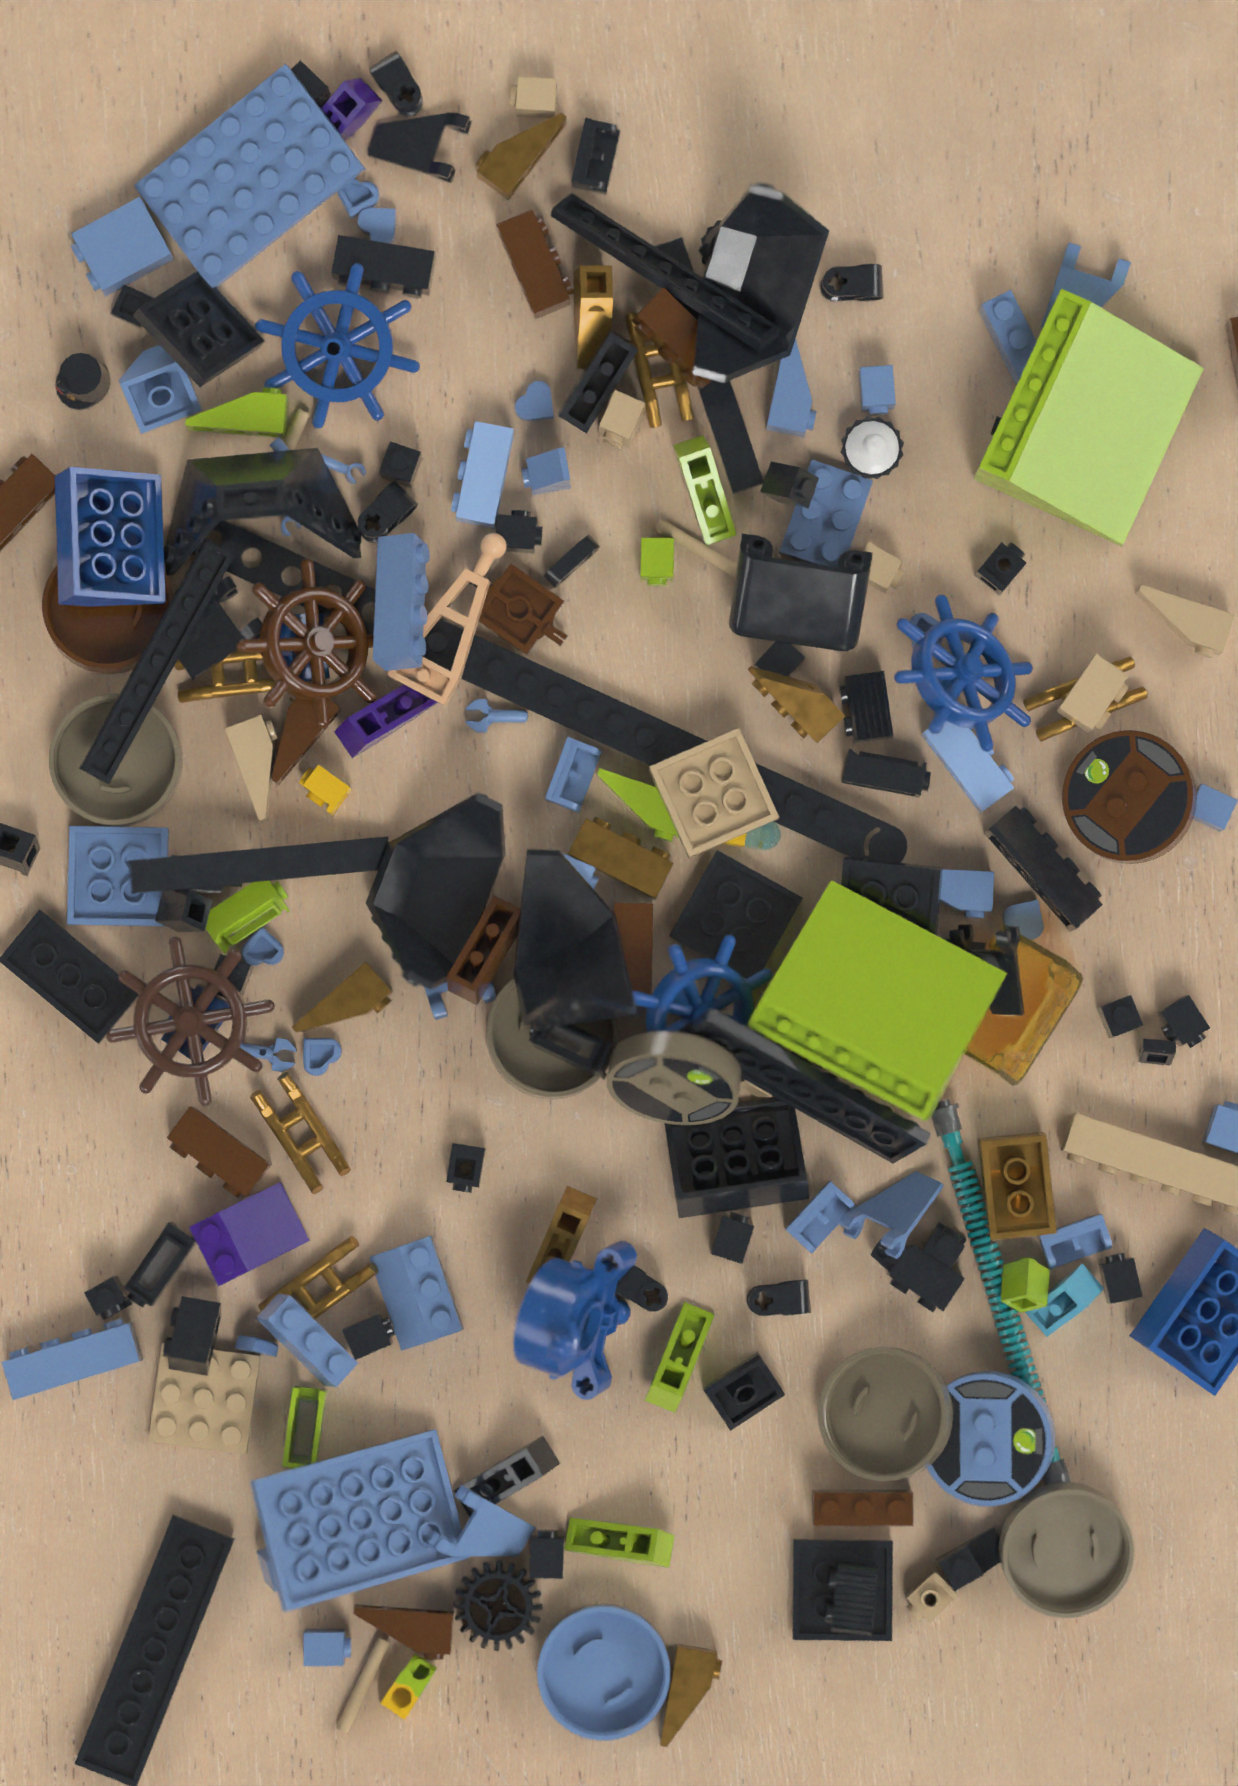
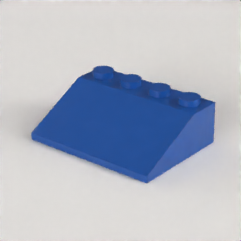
M68 467L55 476L59 604L114 606L165 603L161 475L81 467Z
M1204 1228L1129 1336L1214 1396H1216L1238 1364V1249L1225 1239Z

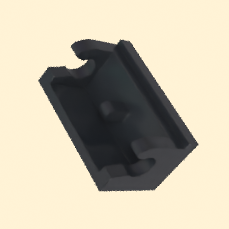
M585 117L571 180L572 188L607 195L620 136V130L617 129L616 125Z

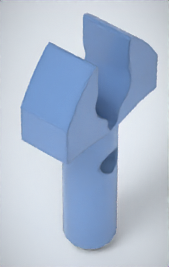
M476 699L465 709L466 711L479 710L483 714L488 715L478 722L465 721L477 733H487V727L492 723H525L528 720L526 710H495L487 705V699Z
M276 1038V1043L270 1047L248 1043L242 1044L241 1048L254 1057L268 1060L272 1064L273 1071L283 1072L295 1065L293 1062H282L274 1055V1053H279L283 1049L297 1052L294 1045L287 1039Z

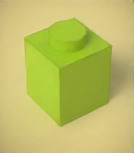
M641 537V581H647V586H667V581H673L674 538Z
M1022 1257L1015 1262L1004 1264L1001 1301L1021 1313L1047 1307L1050 1270L1029 1257Z

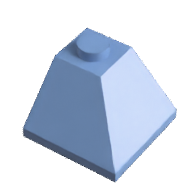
M161 345L143 351L119 379L120 386L141 434L202 411L189 375Z

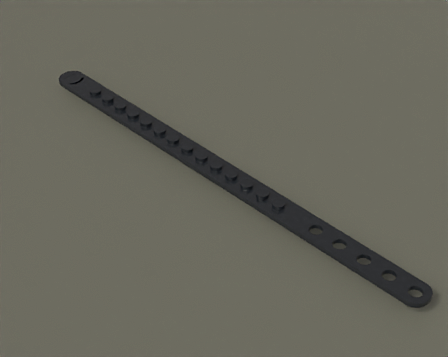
M219 521L213 528V530L218 531L222 535V544L220 546L235 554L226 572L252 584L262 583L270 592L280 597L303 588L302 579L296 586L284 584L282 573L286 568L292 566L297 567L301 571V561L306 559V557L227 521ZM202 542L193 552L195 556L198 550L200 549ZM251 548L259 550L262 554V561L255 568H248L242 562L243 553ZM313 561L316 587L325 588L328 585H337L342 591V596H344L356 581ZM367 585L363 593L353 604L361 618L363 607L368 603H375L376 589ZM299 603V604H298V605L304 607V603ZM318 604V613H323L324 617L327 618L331 611ZM363 619L367 635H374V623L366 622ZM439 619L424 638L426 653L422 657L451 671L464 629ZM474 635L461 677L462 680L650 766L707 742V740ZM755 763L779 815V819L773 822L849 857L898 863L903 861L908 847L907 840L903 832L897 827ZM880 828V831L870 839L868 845L869 855L866 856L863 847L865 838L872 830Z

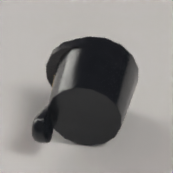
M76 353L67 357L61 364L55 387L57 395L63 404L70 409L85 410L93 407L105 397L109 391L111 381L109 371L102 362L89 354Z

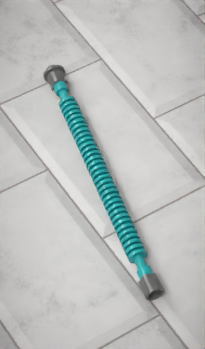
M950 1099L939 1101L931 1118L937 1137L941 1136L943 1146L948 1148L953 1166L947 1168L948 1173L954 1171L956 1173L950 1176L951 1181L958 1180V1183L952 1184L953 1189L960 1188V1191L955 1192L956 1197L963 1196V1199L957 1201L958 1205L965 1204L966 1206L960 1209L961 1214L968 1212V1215L962 1217L963 1222L969 1220L971 1222L965 1225L966 1230L973 1229L972 1232L967 1233L968 1238H976L970 1241L971 1246L978 1245V1248L972 1250L973 1254H981V1256L975 1257V1261H983V1264L977 1267L979 1271L984 1269L986 1271L980 1274L981 1279L988 1278L987 1281L982 1282L983 1287H991L985 1290L986 1295L993 1294L987 1300L988 1303H996L990 1306L991 1312L998 1310V1313L992 1315L993 1319H1001V1321L995 1323L996 1328L1003 1327V1329L997 1331L999 1336H1006L1000 1339L1001 1344L1008 1343L1007 1346L1003 1347V1352H1011L1005 1355L1006 1361L1013 1359V1362L1007 1364L1008 1368H1016L1010 1374L1018 1376L1019 1379L1029 1384L1041 1396L1044 1394L1043 1389L1036 1390V1388L1042 1386L1041 1382H1033V1380L1039 1378L1038 1373L1031 1374L1032 1371L1036 1370V1366H1028L1029 1363L1034 1362L1033 1356L1026 1357V1355L1031 1354L1030 1348L1023 1349V1347L1029 1345L1028 1340H1020L1026 1337V1333H1018L1019 1330L1024 1329L1023 1324L1016 1325V1322L1021 1321V1317H1013V1314L1019 1311L1014 1308L1011 1309L1010 1306L1001 1301L1002 1276L1000 1274L1003 1273V1267L998 1268V1265L1004 1262L1002 1258L997 1260L995 1258L1000 1256L1001 1252L1000 1250L993 1252V1249L999 1246L997 1242H990V1235H988L989 1227L985 1226V1224H988L987 1218L983 1219L987 1212L986 1210H980V1208L986 1205L985 1201L978 1203V1200L984 1197L982 1193L975 1194L976 1191L981 1190L980 1185L973 1187V1183L979 1181L977 1177L971 1178L970 1175L976 1174L975 1169L968 1170L967 1168L973 1166V1161H965L960 1145L963 1143L960 1134L962 1126L957 1113L959 1105L958 1103L951 1104ZM1055 1446L1051 1464L1043 1476L1044 1485L1071 1482L1065 1461L1060 1458L1057 1446Z

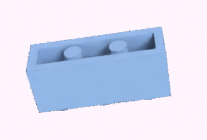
M475 421L474 428L467 429L464 448L469 449L467 461L461 460L457 478L463 481L461 492L454 493L451 511L456 512L455 517L458 522L495 529L514 438L513 428Z
M946 721L941 732L938 734H933L927 729L921 736L979 813H982L1014 788L1011 784L1014 780L1012 774L1003 764L998 767L991 757L995 754L993 749L989 752L981 749L977 737L971 731L973 728L960 727Z

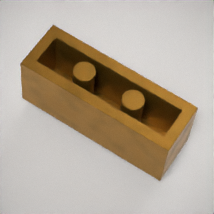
M594 817L593 821L585 819L568 852V856L593 866L596 870L656 900L674 865L673 862L668 860L670 854L655 846L652 847L651 851L639 845L641 839L625 831L622 836L610 831L612 825L598 817Z

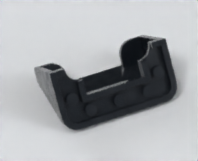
M742 533L729 616V628L731 631L742 637L836 651L854 649L858 644L873 553L858 550L846 551L840 555L837 567L772 558L773 547L766 538Z

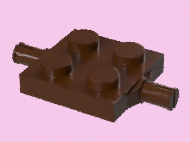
M512 564L508 566L499 579L493 583L490 582L478 621L525 655H528L535 643L544 636L560 647L568 637V635L552 625L555 615L564 604V600Z

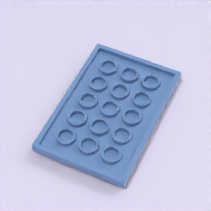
M284 64L136 183L134 187L200 275L212 288H217L366 168L290 67Z
M436 1429L250 1481L283 1612L469 1558V1556H448L436 1550L433 1545L427 1542L433 1531L440 1533L453 1542L457 1540L462 1532Z

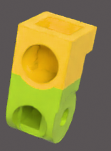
M415 1653L391 1685L380 1704L405 1720L437 1667Z

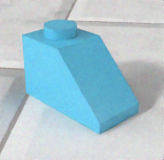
M1082 1263L1048 1291L1047 1307L1025 1313L1047 1337L1087 1308L1102 1292L1104 1287Z

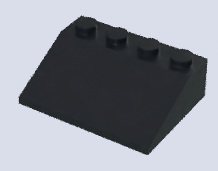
M772 1097L739 1102L730 1114L710 1123L698 1125L664 1123L679 1218L809 1199L808 1180L796 1110L778 1098Z

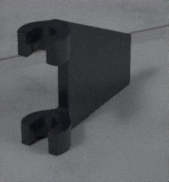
M448 112L378 124L367 155L430 175L447 183H452L456 172L453 170V166L443 162H436L434 159L445 128L448 127L468 135L472 121H469L470 118L466 115Z
M230 576L224 578L219 583L178 658L192 680L237 652L238 641L242 639H260L262 622L259 618L252 620L239 631L220 605L221 602L227 601L238 594L237 587Z
M970 924L958 925V930H950L949 938L951 944L1007 973L989 1007L992 1014L1017 1016L1025 1014L1017 954L1020 941L1019 927L1006 926L1004 927L1005 931L996 932V943L1000 950L972 949L974 931L973 926Z

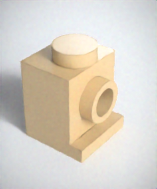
M933 1569L905 1596L910 1602L906 1608L919 1622L925 1618L930 1623L958 1597V1594ZM929 1593L936 1595V1602L933 1605L924 1603V1597Z

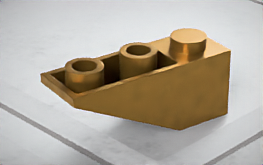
M580 265L573 272L576 369L586 368L605 335L612 327V265Z
M752 666L747 669L756 678L751 684L764 697L769 693L775 699L771 705L783 718L789 714L794 719L790 725L803 739L809 735L818 743L846 717L813 683Z

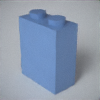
M140 197L71 233L76 243L70 245L79 263L84 260L87 262L91 271L86 273V276L93 289L97 291L101 288L105 296L121 289L124 284L128 285L174 260Z

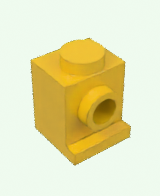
M317 765L314 770L309 767L299 781V784L309 791L306 797L320 807L324 803L328 804L329 806L326 811L332 816L352 791L348 785L320 765Z

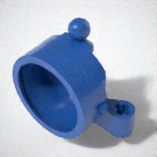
M627 1241L613 1243L598 1253L594 1271L585 1268L577 1260L572 1261V1263L559 1258L547 1261L530 1283L517 1316L513 1342L516 1360L522 1365L550 1374L549 1378L554 1380L574 1369L572 1389L576 1396L583 1400L593 1399L607 1390L612 1383V1374L608 1368L603 1351L606 1336L616 1332L617 1325L625 1324L631 1315V1308L628 1303L617 1299L615 1292L618 1280L636 1263L637 1253L635 1248Z

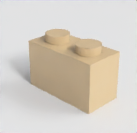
M615 390L599 425V435L604 438L603 443L617 450H621L622 446L630 449L645 415V403Z
M1095 654L1057 709V712L1088 733L1094 727L1100 730L1111 715L1106 709L1113 700L1119 703L1128 690L1129 686L1125 684V681L1129 675Z

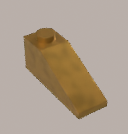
M560 113L497 144L491 152L486 150L476 163V166L479 167L477 169V177L509 201L567 125V116Z
M364 962L294 1024L292 1029L300 1033L367 1015L373 1010L378 1014L392 1002L388 996L393 991L367 962Z
M567 1185L526 1279V1283L530 1284L539 1269L550 1259L559 1258L568 1262L571 1261L597 1198Z
M677 1643L660 1746L667 1747L711 1688L712 1679L719 1680L722 1660L716 1659V1650Z

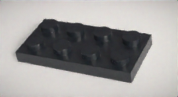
M42 910L35 914L0 956V963L98 1044L104 1040L106 1033L114 1028L140 996L119 981L117 972Z

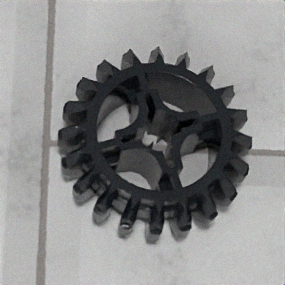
M502 1560L496 1561V1570L492 1571L489 1562H484L483 1569L485 1573L483 1574L476 1567H473L471 1573L475 1579L472 1581L469 1577L463 1576L461 1580L468 1589L457 1588L455 1591L458 1596L464 1597V1600L453 1602V1607L463 1608L464 1612L455 1615V1620L461 1621L466 1619L467 1623L461 1626L460 1631L464 1633L471 1628L474 1632L471 1634L469 1641L472 1643L476 1641L479 1635L483 1637L481 1642V1648L483 1649L487 1647L488 1640H494V1651H499L501 1640H505L507 1649H512L513 1642L511 1638L514 1636L520 1644L524 1643L525 1638L521 1631L524 1630L532 1635L534 1628L528 1622L539 1623L541 1619L538 1615L533 1614L532 1610L538 1611L543 1608L542 1603L532 1602V1599L541 1596L540 1590L531 1592L529 1590L536 1583V1580L531 1578L524 1582L522 1579L527 1573V1570L524 1568L519 1571L518 1575L513 1574L515 1569V1563L510 1562L507 1571L502 1570ZM502 1579L498 1590L492 1594L475 1592V1589L487 1580ZM511 1582L522 1592L526 1610L519 1608L518 1605L509 1600L508 1591ZM505 1590L502 1599H504L503 1604H507V1609H500L499 1613L496 1614L495 1620L492 1621L494 1612L491 1611L493 1606L489 1607V1601L495 1602L497 1597L500 1596L501 1591ZM470 1601L478 1603V1606L483 1607L487 1611L488 1620L485 1628L475 1620L471 1611ZM502 1617L522 1619L510 1630L494 1632L498 1621Z

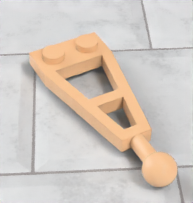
M497 533L487 534L482 539L480 544L482 555L473 572L465 568L427 615V622L424 624L423 629L424 638L442 616L464 627L451 671L422 657V667L391 670L387 674L392 679L444 706H447L465 668L490 585V581L484 577L493 560L503 556L507 548L505 539ZM470 582L476 585L477 589L469 615L466 617L449 607Z

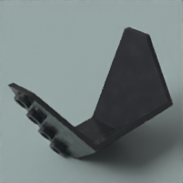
M751 183L720 222L703 278L780 327L778 337L759 352L698 312L692 372L694 375L725 383L788 357L791 354L830 230L785 193L774 190L775 188L772 185Z
M318 448L188 459L166 544L164 545V563L166 565V575H174L219 521L286 515L354 559L361 558L360 544L362 543V537Z
M479 792L390 841L366 900V905L372 914L371 920L379 927L382 933V940L389 945L392 951V958L403 971L402 977L413 986L421 985L433 990L447 982L446 977L483 915L504 860L506 850L503 805Z
M527 849L513 974L523 1025L534 1026L536 1031L554 1030V1026L638 1015L616 914L559 850Z

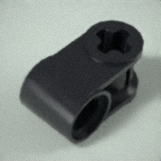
M394 51L368 68L379 88L387 95L400 115L412 117L421 111L423 107L421 90L397 51ZM407 94L409 97H413V101L408 103L407 100L402 99V96Z
M862 264L830 268L826 271L820 282L821 294L827 300L834 302L881 300L884 298L882 265ZM833 278H837V282L843 284L839 291H835L833 285H828Z
M395 481L391 482L360 514L358 527L362 538L367 542L377 543L378 537L387 536L397 525L405 521L417 508L418 503ZM370 520L375 523L379 520L380 529L376 531L372 528L367 531V522Z
M634 1265L618 1280L615 1293L628 1301L631 1300L647 1311L656 1312L663 1309L668 1302L666 1288L646 1275L645 1271ZM655 1288H658L660 1290L658 1296L662 1301L660 1304L653 1303L649 1306L646 1303L648 1297L644 1294L646 1290L653 1291Z
M807 1279L759 1285L749 1291L746 1299L748 1308L759 1316L811 1313ZM759 1292H764L765 1296L771 1298V1302L766 1303L763 1310H761L759 1305L754 1304V1299L760 1296Z

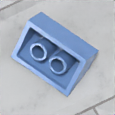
M432 1235L369 1257L370 1261L378 1268V1274L375 1276L401 1351L464 1329Z

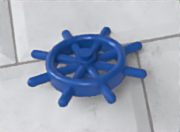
M359 263L351 266L345 290H329L316 295L303 273L300 271L293 272L291 280L301 295L303 302L292 312L286 325L264 319H259L255 324L257 331L282 338V357L286 369L266 380L264 388L278 389L293 380L303 391L317 398L312 425L318 429L322 428L325 424L330 402H347L361 398L371 417L376 421L381 420L384 417V412L372 390L383 380L389 367L411 373H416L420 369L418 361L393 354V336L389 323L408 313L412 308L411 303L408 300H403L382 312L372 301L358 294L364 271L363 266ZM341 304L336 328H334L322 306ZM356 308L365 314L369 320L348 332L353 310ZM310 313L323 335L299 329ZM377 332L379 350L355 344L370 334ZM296 342L320 349L299 361L296 352ZM352 357L376 363L372 372L365 379ZM327 360L322 383L319 384L309 377L306 372ZM340 364L353 386L334 388Z
M940 594L936 596L935 604L941 621L925 633L906 618H901L897 621V628L913 640L915 646L911 658L912 670L897 671L894 675V680L898 684H916L924 701L935 712L929 724V731L931 733H940L946 721L960 727L975 728L981 749L989 752L993 749L994 744L987 724L1003 713L1022 727L1030 725V716L1012 703L1016 687L1015 676L1030 674L1033 666L1029 662L1012 663L1004 646L992 634L999 620L996 613L987 614L982 625L969 620L954 618L948 598ZM946 638L951 654L936 641ZM961 640L971 645L967 654L964 652ZM980 655L984 657L988 663L987 665L982 664V661L979 659ZM932 656L946 667L934 668ZM993 677L995 688L982 678ZM962 692L964 693L967 706L957 701ZM978 693L991 702L989 707L982 709Z
M726 935L722 940L715 959L699 958L686 962L681 947L677 944H672L668 949V953L674 969L660 981L652 995L633 991L636 1005L647 1007V1032H678L681 1027L708 1009L712 1008L720 1011L733 1002V1015H726L740 1025L747 1026L754 1014V1000L751 991L771 980L773 973L770 969L764 968L745 980L740 973L728 965L736 940L734 936ZM708 977L700 996L694 981ZM721 979H725L731 989L714 998ZM668 1013L681 1017V1019L666 1027ZM754 1030V1031L756 1032V1034L760 1035L761 1037H767V1036H765V1035H763V1034L757 1032L756 1030Z

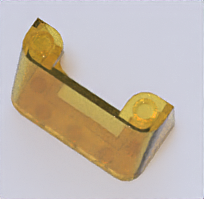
M1003 925L1000 931H1005L1004 927H1006V925ZM996 933L990 939V950H1000L996 943ZM1020 934L1017 954L1025 1014L1022 1016L992 1014L990 1009H988L964 1054L965 1057L1012 1086L1018 1085L1024 1079L1075 998L1083 981L1082 974L1067 960Z

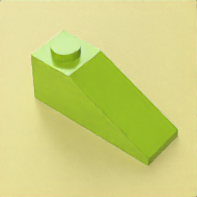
M262 388V392L249 393L189 417L185 420V426L189 431L285 438L289 399L286 394H281V389Z
M704 435L673 445L705 545L736 536L737 534L711 448Z
M599 768L597 777L649 829L655 830L653 836L672 842L673 837L679 838L657 787Z
M684 1302L644 1401L673 1413L676 1412L715 1314Z
M570 1517L564 1550L636 1564L669 1568L675 1535L656 1528Z

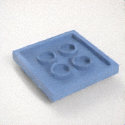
M69 826L67 924L166 927L155 922L162 891L131 894L128 861L168 857L169 828Z

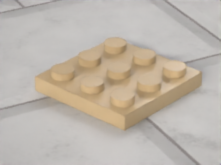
M740 728L648 768L688 859L779 819V815Z
M162 1342L148 1441L247 1454L261 1355L214 1349L208 1376L169 1369L168 1357L163 1356L165 1342Z

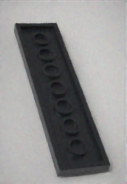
M710 1008L678 1030V1033L698 1036L721 1046L732 1054L739 1063L742 1079L892 1164L928 1143L931 1133L921 1128L915 1121L903 1118L893 1112L889 1106L875 1102L862 1091L840 1082L836 1076L812 1066L808 1060L797 1057L784 1050L780 1044L768 1041L756 1034L752 1028L742 1026L733 1021L722 1011Z
M172 1515L74 1764L123 1784L138 1786L235 1538L180 1516Z

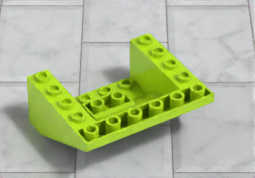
M1061 288L973 479L1122 547L1204 368L1096 304Z
M831 880L765 991L747 1026L926 1121L930 1120L1007 973Z

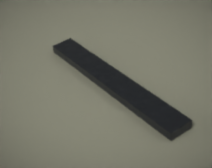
M570 193L552 208L550 215L552 218L660 288L664 287L672 296L760 352L778 337L780 327L573 193Z
M682 237L654 246L693 271ZM675 298L688 312H690L697 319V311H695L679 299ZM711 380L702 389L697 385L732 493L736 494L763 485L764 481L731 382L723 383Z
M207 538L204 539L79 767L80 770L108 785L110 784L233 560L234 553Z
M388 836L129 860L131 894L378 871L389 840Z

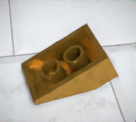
M1044 1132L978 1138L990 1240L1056 1234L1047 1135Z

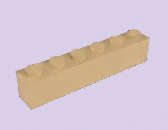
M1077 1113L1072 1114L1061 1151L1068 1153L1067 1160L1086 1165L1087 1160L1099 1163L1098 1170L1116 1176L1118 1170L1131 1174L1129 1179L1131 1181L1148 1186L1151 1180L1162 1184L1161 1191L1180 1196L1181 1191L1193 1194L1192 1201L1210 1207L1212 1201L1225 1205L1223 1211L1238 1216V1166Z

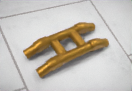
M628 313L625 316L630 341L636 344L639 349L634 359L649 427L655 428L662 425L655 390L674 386L681 420L693 419L694 415L688 385L681 375L683 371L673 362L672 364L669 363L670 374L652 377L648 358L660 356L658 353L659 347L655 344L645 346L644 339L635 331L634 327L636 325L631 321L637 313Z
M237 651L211 668L213 685L179 690L178 700L180 703L220 697L267 693L276 682L272 678L258 680L256 660H263L261 652L242 653ZM177 660L174 665L177 671L185 670L180 661ZM243 662L245 682L226 684L224 664Z
M1130 656L1111 663L1123 672L1135 668V662ZM1079 677L1024 699L1023 703L1028 712L1060 698L1064 701ZM1139 687L1126 692L1119 703L1113 700L1106 711L1112 713L1147 699V690L1144 687ZM1065 717L1037 729L1036 734L1042 742L1078 726Z
M285 1072L277 1080L295 1105V1110L280 1119L261 1090L252 1093L250 1099L271 1128L311 1193L317 1194L323 1189V1186L305 1157L322 1147L340 1176L348 1174L351 1168L291 1075ZM305 1120L314 1137L297 1146L287 1130Z
M350 1236L259 1303L258 1308L262 1312L277 1294L295 1295L305 1308V1311L315 1320L378 1274V1268L374 1263L370 1262L345 1282H342L332 1266L359 1246L357 1239L354 1236ZM321 1275L332 1291L316 1302L305 1286Z

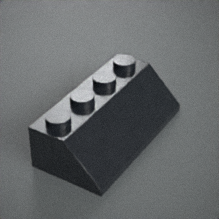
M1015 806L984 834L1071 932L1082 925L1103 905L1099 901L1102 895L1091 882L1085 884L1077 876L1080 870L1069 857L1063 860L1055 849L1059 846L1047 832L1041 835L1034 827L1037 821L1025 807L1020 810Z

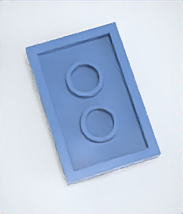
M811 459L808 472L819 478L809 508L795 506L779 553L807 563L837 567L840 555L850 549L873 480L864 479L862 476Z

